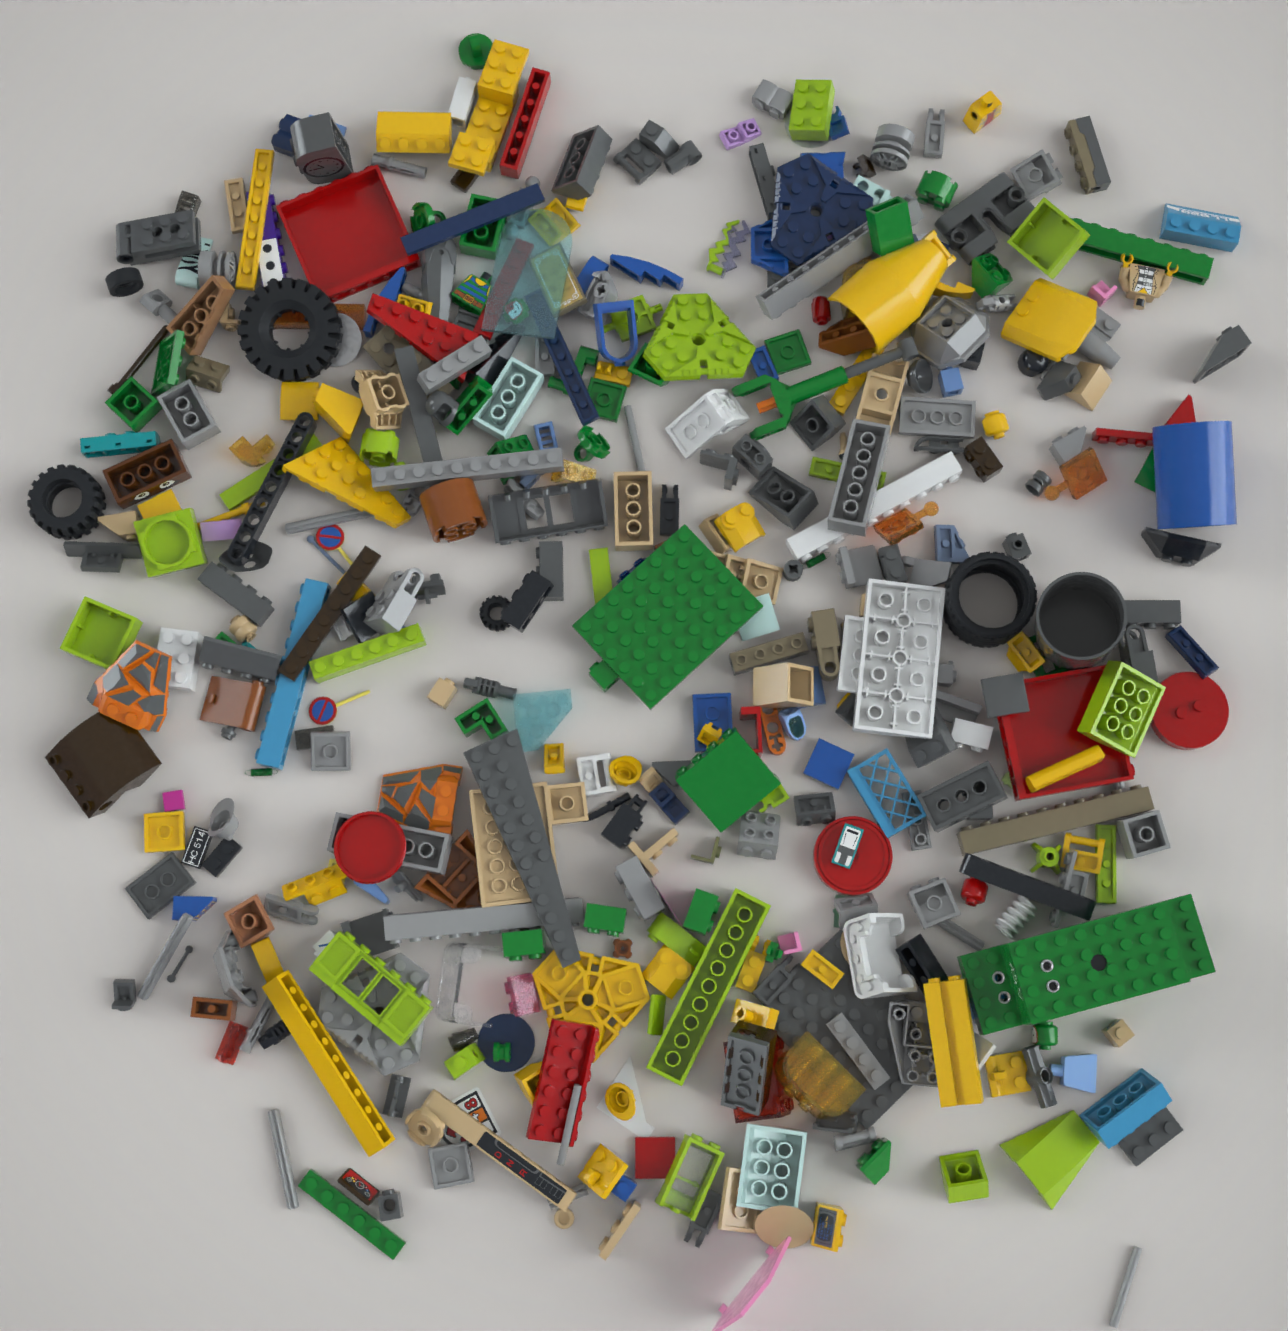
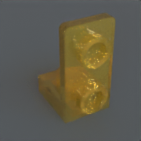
M564 459V471L552 472L551 481L558 483L564 480L571 482L591 480L596 478L597 471L596 469Z

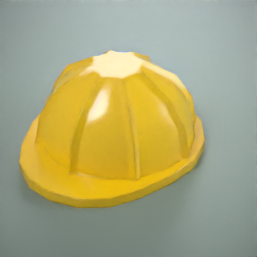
M632 756L616 758L609 766L611 779L617 785L624 787L636 783L642 772L641 763Z
M622 1083L610 1085L605 1094L608 1110L622 1121L631 1119L636 1110V1099L633 1090Z

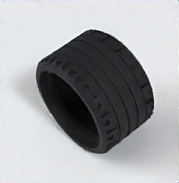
M981 552L965 559L955 569L944 587L943 618L945 624H948L949 630L955 636L957 635L959 640L964 641L966 644L970 643L974 647L991 648L1007 643L1028 624L1036 609V584L1033 577L1030 576L1029 570L1019 563V560L1012 558L1010 555L1007 556L1005 553ZM979 573H990L1004 579L1012 587L1017 599V612L1013 622L1003 627L987 628L970 620L964 613L959 600L961 582Z

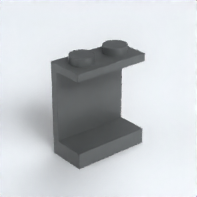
M385 908L381 912L351 922L341 923L343 932L348 931L355 936L356 939L354 941L359 945L364 944L371 950L369 954L372 956L400 947L399 943L390 944V940L385 941L383 916L393 914L392 911L389 912V909Z

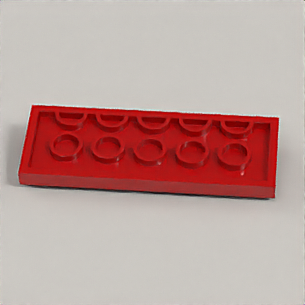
M552 1018L526 1138L561 1143L574 1084L582 1085L569 1142V1147L574 1146V1142L578 1137V1123L582 1119V1105L587 1096V1082L591 1078V1064L595 1060L594 1050L600 1037L599 1028L592 1024Z

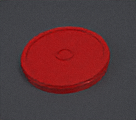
M367 811L350 817L340 827L334 842V855L339 868L348 878L362 884H375L390 878L400 868L406 854V838L402 828L392 817L380 812Z

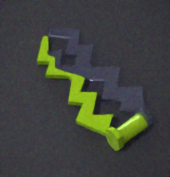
M739 220L726 223L728 228L722 229L726 239L715 242L716 248H709V263L706 268L708 272L712 271L720 275L721 278H724L726 272L737 268L732 259L741 256L736 244L746 242L744 235L751 233L744 220L742 221L744 230L737 231L734 227L739 224ZM735 232L737 237L732 238L730 233ZM723 246H729L732 252L725 253ZM724 253L723 256L727 261L722 262L724 268L712 264L719 262L716 254Z

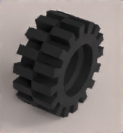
M493 595L492 598L489 599L488 597L485 602H482L479 613L484 626L488 627L491 631H504L506 627H510L502 619L493 620L490 617L492 608H504L505 605L510 604L506 597L503 598L500 595L496 597Z

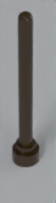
M168 325L162 327L118 383L112 384L108 392L113 395L131 376L135 375L169 332L166 329Z

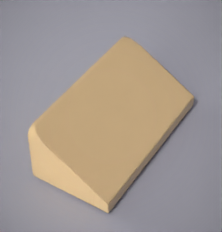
M718 514L704 519L699 528L717 553L724 554L732 548L715 525L714 521L719 517Z

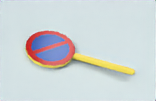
M338 525L319 528L316 534L318 545L328 551L338 549L346 561L352 565L353 562L340 547L344 542L343 530Z
M364 691L336 704L329 697H318L310 704L309 716L316 724H329L337 715V707L365 696L370 691Z

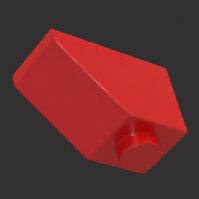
M1188 394L1164 425L1196 422L1192 396Z

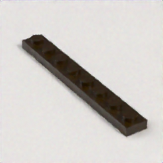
M366 545L282 663L278 669L279 673L293 682L296 681L342 615L340 610L349 605L381 559L380 554Z

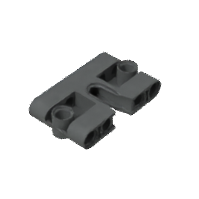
M1002 172L942 215L934 225L947 239L950 248L957 251L965 262L971 266L972 260L975 257L990 253L996 248L995 244L998 242L991 227L983 217H988L999 229L1011 237L1035 207L1025 198L1024 189L1015 186L1006 173ZM1013 196L1018 197L1019 200H1015V199H1013L1012 197H1013ZM954 238H960L962 241L958 242Z

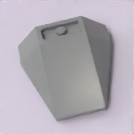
M228 930L213 956L224 995L248 1007L257 1006L256 1001H258L255 989L252 990V987L242 985L244 977L242 971L237 968L236 962H238V957L235 952L240 950L239 944L232 930Z
M907 999L890 1001L887 1022L901 1084L938 1087L926 1001Z

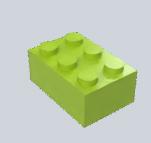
M796 79L789 123V133L792 140L828 141L835 95L832 80Z

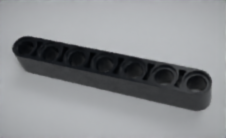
M965 853L959 872L1088 921H1090L1097 903L1087 897L969 853Z

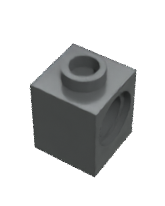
M394 1189L382 1191L383 1195L377 1197L381 1222L402 1218L404 1215L400 1192H395ZM387 1199H392L395 1202L393 1210L386 1208L385 1202Z

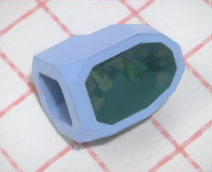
M788 707L779 711L778 717L787 736L796 741L802 739L806 733V725L800 709Z

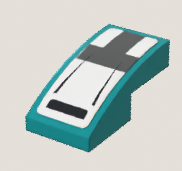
M848 823L844 824L831 860L832 863L848 869L851 868L864 829Z

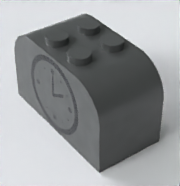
M329 112L297 120L291 125L292 138L290 139V144L295 152L293 156L294 164L296 167H299L300 173L304 174L309 182L313 184L329 183L336 179L345 178L354 172L349 145Z

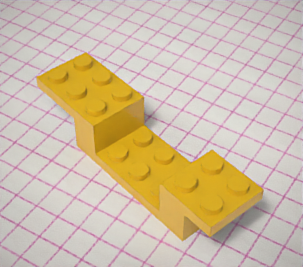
M494 39L477 84L479 98L466 132H459L448 161V167L483 177L485 171L491 172L519 97L518 83L529 56L528 48Z

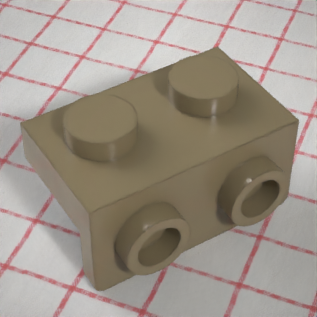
M195 355L186 367V380L190 379L196 386L221 393L222 382L230 372V366Z

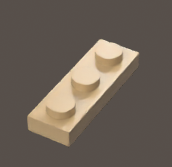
M243 178L224 180L231 231L233 234L243 233L247 209Z

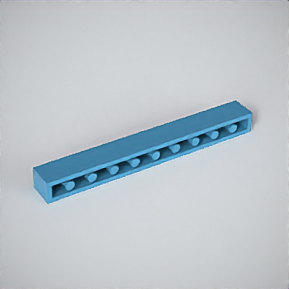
M306 578L305 583L301 584V598L295 606V612L297 613L295 620L292 619L290 624L291 635L290 638L286 639L285 649L287 650L285 656L281 658L280 666L329 598L331 586L328 583ZM309 662L295 682L281 673L276 676V691L271 695V709L266 713L265 717L266 728L262 730L260 735L262 743L260 749L258 748L255 754L256 763L261 766L283 770L310 669Z

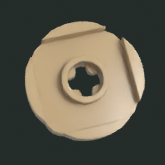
M422 1106L420 1109L413 1110L406 1118L405 1125L408 1124L409 1127L407 1132L410 1138L418 1145L425 1146L427 1144L431 1145L430 1147H434L442 1139L445 1124L427 1107Z

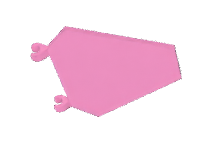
M790 1236L775 1249L771 1245L767 1248L765 1252L769 1257L728 1307L723 1303L718 1309L722 1315L712 1331H722L745 1315L771 1282L792 1239Z

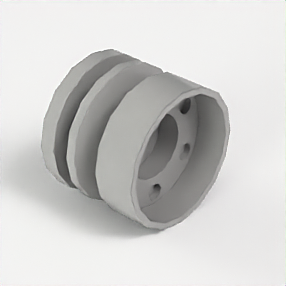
M889 123L879 126L875 138L876 143H874L870 155L871 162L882 169L890 171L906 169L910 157L909 152L912 150L915 140L914 133L908 128L897 124Z
M201 251L198 258L200 288L212 275L224 276L236 289L238 263L235 252L229 251L226 254L225 251H220L217 257L215 251Z

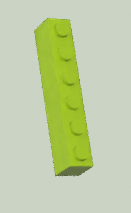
M416 623L402 628L399 632L388 633L309 661L314 680L319 684L426 646L427 644L421 627Z

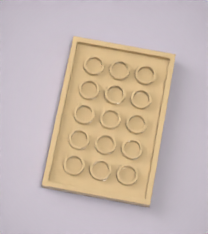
M547 782L532 783L557 871ZM480 789L469 790L481 907L531 903L532 901Z

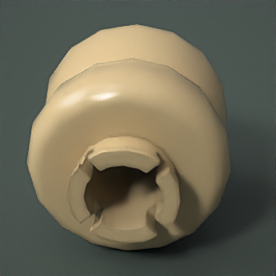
M237 615L231 619L229 631L235 635L237 641L243 643L246 640L248 643L255 638L257 626L251 622L249 617Z

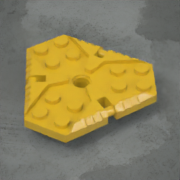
M553 950L532 973L543 1010H546L548 1015L546 1020L549 1029L552 1018L592 1024L599 1028L600 1037L594 1050L595 1062L619 1035L618 1032L623 1027L625 1028L650 1000L640 965L605 956L601 958L595 957L594 954L579 951L581 960L562 968ZM592 964L599 965L598 972L591 971ZM586 994H590L594 998V1002L590 1006L584 1005L582 1001ZM560 1005L562 1013L556 1015L553 1007ZM612 1017L617 1021L613 1027L607 1023Z

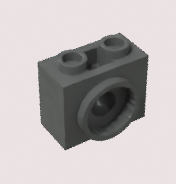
M747 434L733 446L732 455L757 480H760L772 468L773 458L761 443L751 439Z

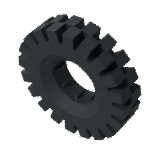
M282 278L281 281L276 279L268 281L267 286H259L254 290L256 294L246 299L244 304L247 306L245 310L240 311L238 319L241 320V325H237L238 335L241 336L239 341L241 349L247 354L245 355L251 364L256 366V369L274 379L284 382L306 381V378L309 377L313 379L320 375L322 369L326 370L332 364L330 362L333 357L336 358L339 352L338 344L342 343L343 334L340 333V328H343L341 318L338 316L339 311L322 290L301 279L294 280L293 278ZM292 311L293 314L296 312L302 313L305 316L304 320L308 321L310 327L307 341L295 350L290 348L286 350L281 349L277 345L278 341L274 340L273 337L275 321L286 312Z

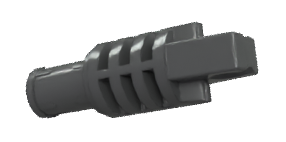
M476 677L475 679L465 678L463 684L464 688L471 689L474 694L492 698L499 696L515 700L517 688L503 686L498 681Z

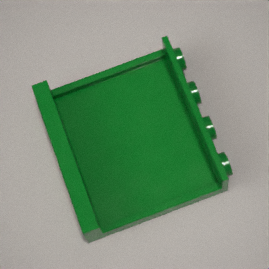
M736 727L732 730L729 728L724 731L721 739L717 742H711L706 747L707 750L704 753L695 755L687 767L684 765L677 770V775L675 776L676 782L720 833L781 784L778 776L768 768L739 734Z

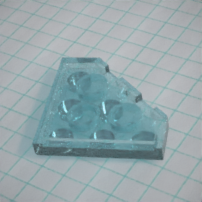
M571 689L513 694L515 726L518 730L524 752L539 750L572 709Z

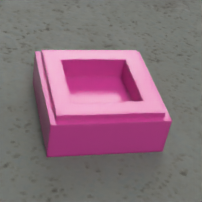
M183 790L162 793L165 812L185 809Z

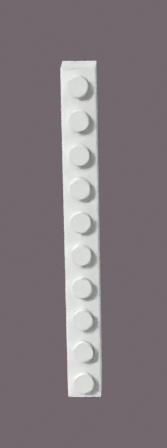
M952 451L877 490L868 527L875 525L878 519L883 516L884 518L890 517L898 508L901 510L911 505V501L915 499L919 501L925 498L928 492L940 490L944 487L943 484L957 481L963 470ZM827 517L788 538L785 544L794 560L804 563L811 559L814 553L818 552L821 554L829 549V545L833 543L835 545L840 544L845 540L844 537L850 534L828 530Z

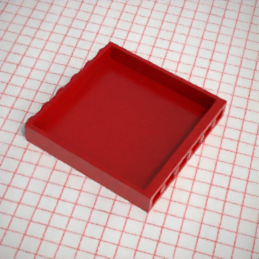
M378 164L367 166L360 172L350 173L345 178L333 180L328 185L316 187L311 192L299 194L296 198L282 201L276 206L308 282L322 290L333 303L390 280L401 267H405L406 272L422 266L418 254L415 253L408 256L400 237L408 235V232Z
M1106 665L1024 679L1030 711L997 717L1015 801L1134 779L1135 768L1130 763L1129 756L1096 742L1077 731ZM1095 745L1102 749L1105 757L1101 762L1033 793L1029 790L1026 783L1027 776Z

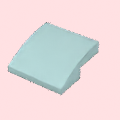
M769 593L755 597L763 605V608L739 629L742 641L780 630Z

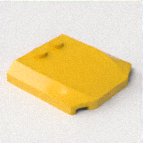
M1039 278L1033 282L1005 321L1001 331V338L1058 363L1065 355H1071L1077 351L1096 324L1097 301Z

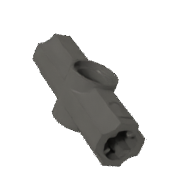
M1031 1045L1021 1049L1028 1068L1026 1081L1030 1086H1034L1041 1109L1056 1105L1057 1101L1051 1086L1053 1073L1049 1067H1045L1038 1045Z

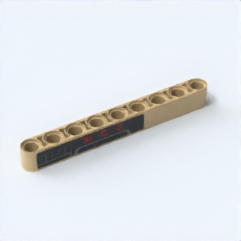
M435 1089L431 1091L422 1106L427 1107L442 1120L445 1125L563 1211L567 1210L577 1195L566 1184Z

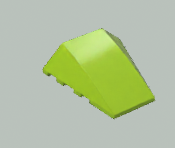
M1071 1110L1041 1126H1037L1024 1134L999 1144V1146L1018 1165L1039 1191L1038 1194L1052 1210L1100 1142L1076 1112Z

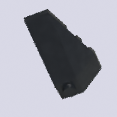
M512 325L495 337L496 342L489 344L492 350L490 357L468 370L465 381L470 384L479 375L493 386L526 328L522 325Z

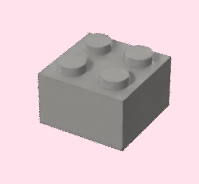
M1160 810L1115 821L1126 859H1133L1171 848Z

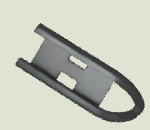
M925 436L915 443L913 450L929 451L932 454L941 453V451H952L953 455L964 453V448L959 447V442H963L964 438ZM929 440V446H919L923 441ZM940 441H948L947 445L940 444Z

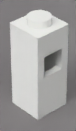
M459 77L448 111V113H451V125L467 128L478 92L477 81L470 77Z

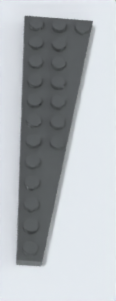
M515 729L465 751L463 754L562 968L581 960L519 733Z

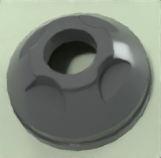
M925 359L915 360L909 367V370H907L908 385L917 393H927L930 391L933 383L931 367Z

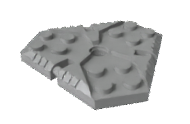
M402 953L383 960L386 962L385 967L388 970L394 969L401 975L400 980L405 984L408 981L416 987L415 992L418 995L422 996L423 994L428 997L430 974ZM369 966L361 973L356 972L349 975L342 984L359 997L367 987L364 986L363 980L368 978L371 982L378 971ZM383 977L364 1002L374 1011L378 1007L385 1009L400 989ZM328 985L322 987L318 1017L323 1023L325 1030L345 1047H351L355 1050L354 1053L384 1076L420 1061L425 1021L419 1025L403 1046H399ZM358 1035L363 1038L360 1044L355 1041Z

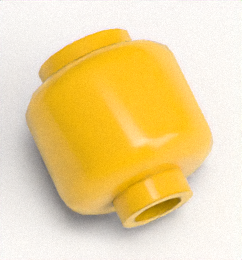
M999 410L985 414L982 425L986 436L993 437L994 440L1004 437V433L1009 430L1005 414L999 413Z

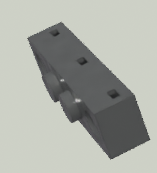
M764 143L749 146V158L767 220L773 219V211L776 210V205H774L775 170L773 165L770 166Z

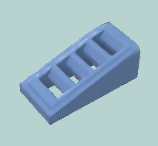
M552 421L533 426L539 450L558 448ZM548 428L550 430V432L547 433H539L540 430ZM551 436L552 438L549 440L541 441L542 437ZM553 443L552 447L543 448L542 446L545 444Z
M353 881L354 884L384 904L390 903L389 898L376 883L362 884Z

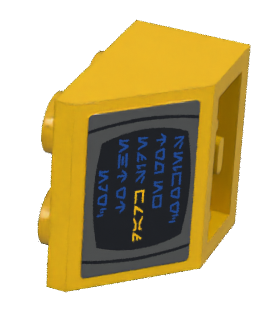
M816 1202L813 1220L814 1231L810 1239L812 1246L838 1252V1247H842L843 1235H841V1226L845 1227L847 1215L840 1206Z

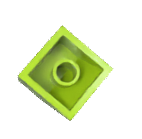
M979 1150L939 1156L944 1189L949 1204L989 1197L988 1178Z

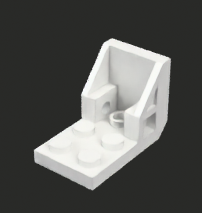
M713 389L698 399L668 425L665 430L685 459H688L713 437L723 435L735 429L750 418L730 389Z

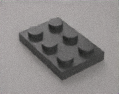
M1165 1107L1153 1115L1150 1120L1137 1127L1133 1133L1120 1140L1118 1145L1134 1166L1137 1167L1182 1132L1183 1128Z

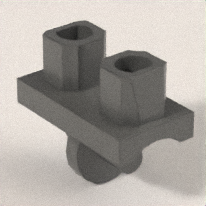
M440 574L430 575V581L422 583L414 598H418V600L425 599L426 604H431L432 598H438L437 595H446L443 579L441 580ZM416 576L412 577L411 583L416 581Z

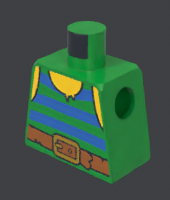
M483 272L480 278L470 274L451 293L452 303L480 316L493 290V286L490 285L493 277L487 272Z

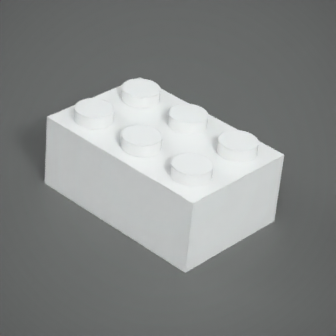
M161 627L157 650L172 656L171 678L168 689L195 692L200 664L199 657L204 636L200 632Z

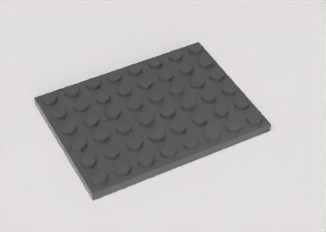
M839 930L817 952L845 973L833 990L805 968L801 967L793 976L792 981L767 1007L779 1011L774 1030L777 1031V1035L802 1061L816 1059L828 1066L834 1079L832 1093L850 1112L858 1113V1121L867 1130L913 1086L901 1084L887 1022L889 1002L906 1000L907 998L904 995L869 999L858 998L854 992L850 965L845 960L841 951L840 941L843 931ZM841 1012L890 1077L889 1080L876 1090L871 1087L825 1025ZM804 1063L830 1089L831 1080L827 1070L818 1063Z

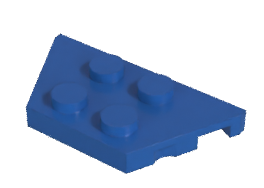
M770 219L764 224L751 228V263L785 277L788 275V259L770 247L773 221Z

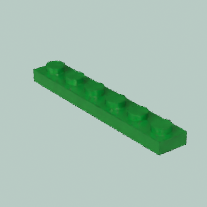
M310 1169L299 1183L298 1187L392 1260L395 1259L406 1244L402 1238L313 1169Z

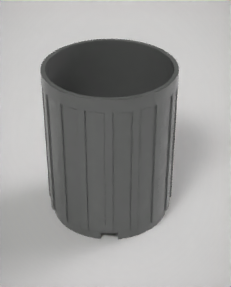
M1073 572L1054 580L1043 591L1036 609L1034 624L1036 644L1042 651L1043 656L1056 664L1057 667L1071 669V671L1090 668L1105 661L1120 641L1126 628L1127 608L1122 594L1112 582L1090 572Z

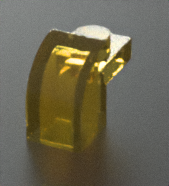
M266 434L252 446L242 436L229 449L242 464L249 467H258L266 463L262 456L269 454L273 450L275 443Z

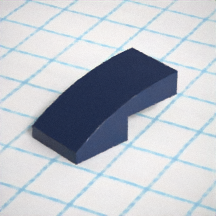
M664 782L660 783L649 793V796L675 825L690 813Z

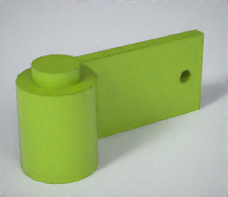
M662 912L659 913L646 930L649 932L648 937L655 943L658 941L662 942L692 966L697 964L706 948L705 945Z

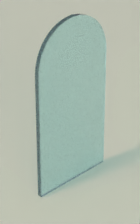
M544 209L526 210L515 215L504 226L497 249L481 328L482 331L555 339L572 249L571 230L566 221L556 213Z

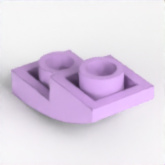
M752 118L739 122L734 128L721 131L719 137L726 150H730L759 137L762 132L755 119Z
M241 518L201 522L203 542L234 539L242 523Z

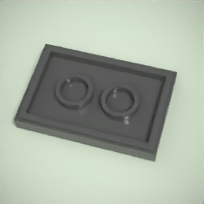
M171 852L127 886L125 890L146 918L150 920L173 902V896H180L197 882L175 853Z

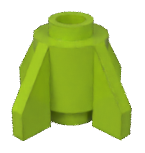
M1035 842L1030 845L1037 853V864L1029 870L1031 873L1040 867L1051 868L1056 875L1061 872L1058 865V851L1062 847L1060 844L1054 848H1043Z

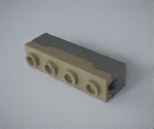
M1090 116L1069 120L1064 129V135L1070 143L1069 151L1075 159V170L1079 172L1081 188L1085 190L1086 195L1107 190L1111 180Z
M800 632L730 653L729 661L735 676L752 671L756 667L768 666L806 655L809 649L804 633Z

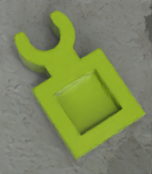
M781 784L759 801L764 804V807L759 810L760 813L765 812L770 804L774 809L790 799Z

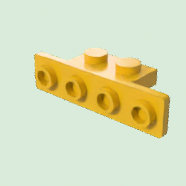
M336 864L283 885V897L285 901L304 894L308 903L315 906L348 893L342 880L347 876Z

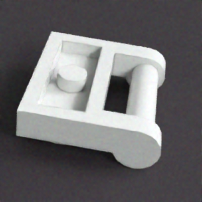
M611 753L576 758L580 782L585 784L586 797L617 791L616 785H614L609 773L610 760L612 759ZM598 761L603 763L605 787L600 786L597 768Z

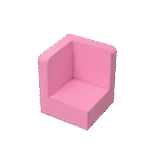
M1101 280L1090 288L1087 295L1097 301L1098 306L1101 307L1113 296L1118 287L1114 285L1110 289Z
M797 931L777 937L779 948L783 951L782 956L802 951Z

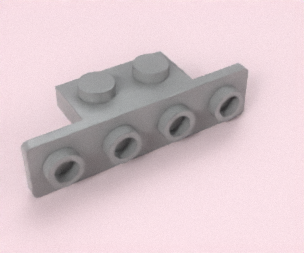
M1070 849L1069 853H1066L1064 857V864H1066L1064 872H1061L1059 876L1060 888L1084 896L1089 874L1073 870L1078 852ZM1056 908L1051 910L1049 921H1051L1053 927L1058 928L1062 911Z

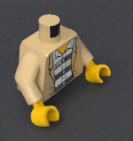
M1123 253L1120 257L1123 265L1120 267L1118 281L1122 290L1126 292V298L1134 300L1133 308L1143 310L1145 302L1152 303L1154 298H1159L1168 289L1173 278L1172 274L1178 271L1179 266L1177 264L1175 270H1170L1169 266L1172 262H1169L1167 264L1168 271L1165 273L1164 269L1132 263L1134 260L1132 254H1130L1129 260L1125 261V254Z

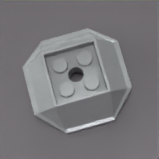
M947 295L933 297L925 306L920 317L909 326V337H913L919 352L918 357L925 359L930 365L941 370L946 368V366L965 362L990 337L989 315L981 310H977V307L959 297Z

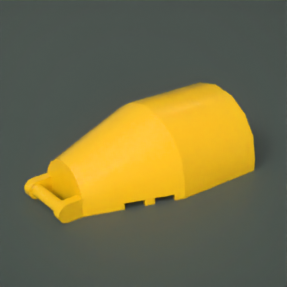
M934 229L919 241L867 262L828 297L829 301H837L846 306L865 325L876 344V350L871 353L872 355L873 353L879 354L920 317L945 270L956 260V257L949 253L936 236L937 233Z

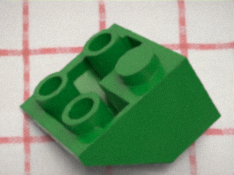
M988 253L975 257L972 260V288H975V291L981 298L987 295H996L1013 281L1010 272L1000 265L995 255Z
M884 1137L876 1139L871 1145L872 1149L868 1154L864 1152L856 1160L858 1162L856 1167L874 1185L889 1171L891 1142Z

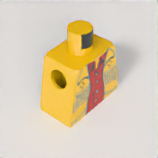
M988 91L970 105L963 122L975 134L1001 114V101L992 91Z

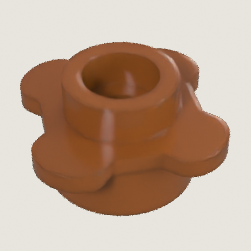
M617 938L613 941L615 945L613 956L615 958L621 956L628 959L632 956L631 946L633 943L630 939L620 940Z

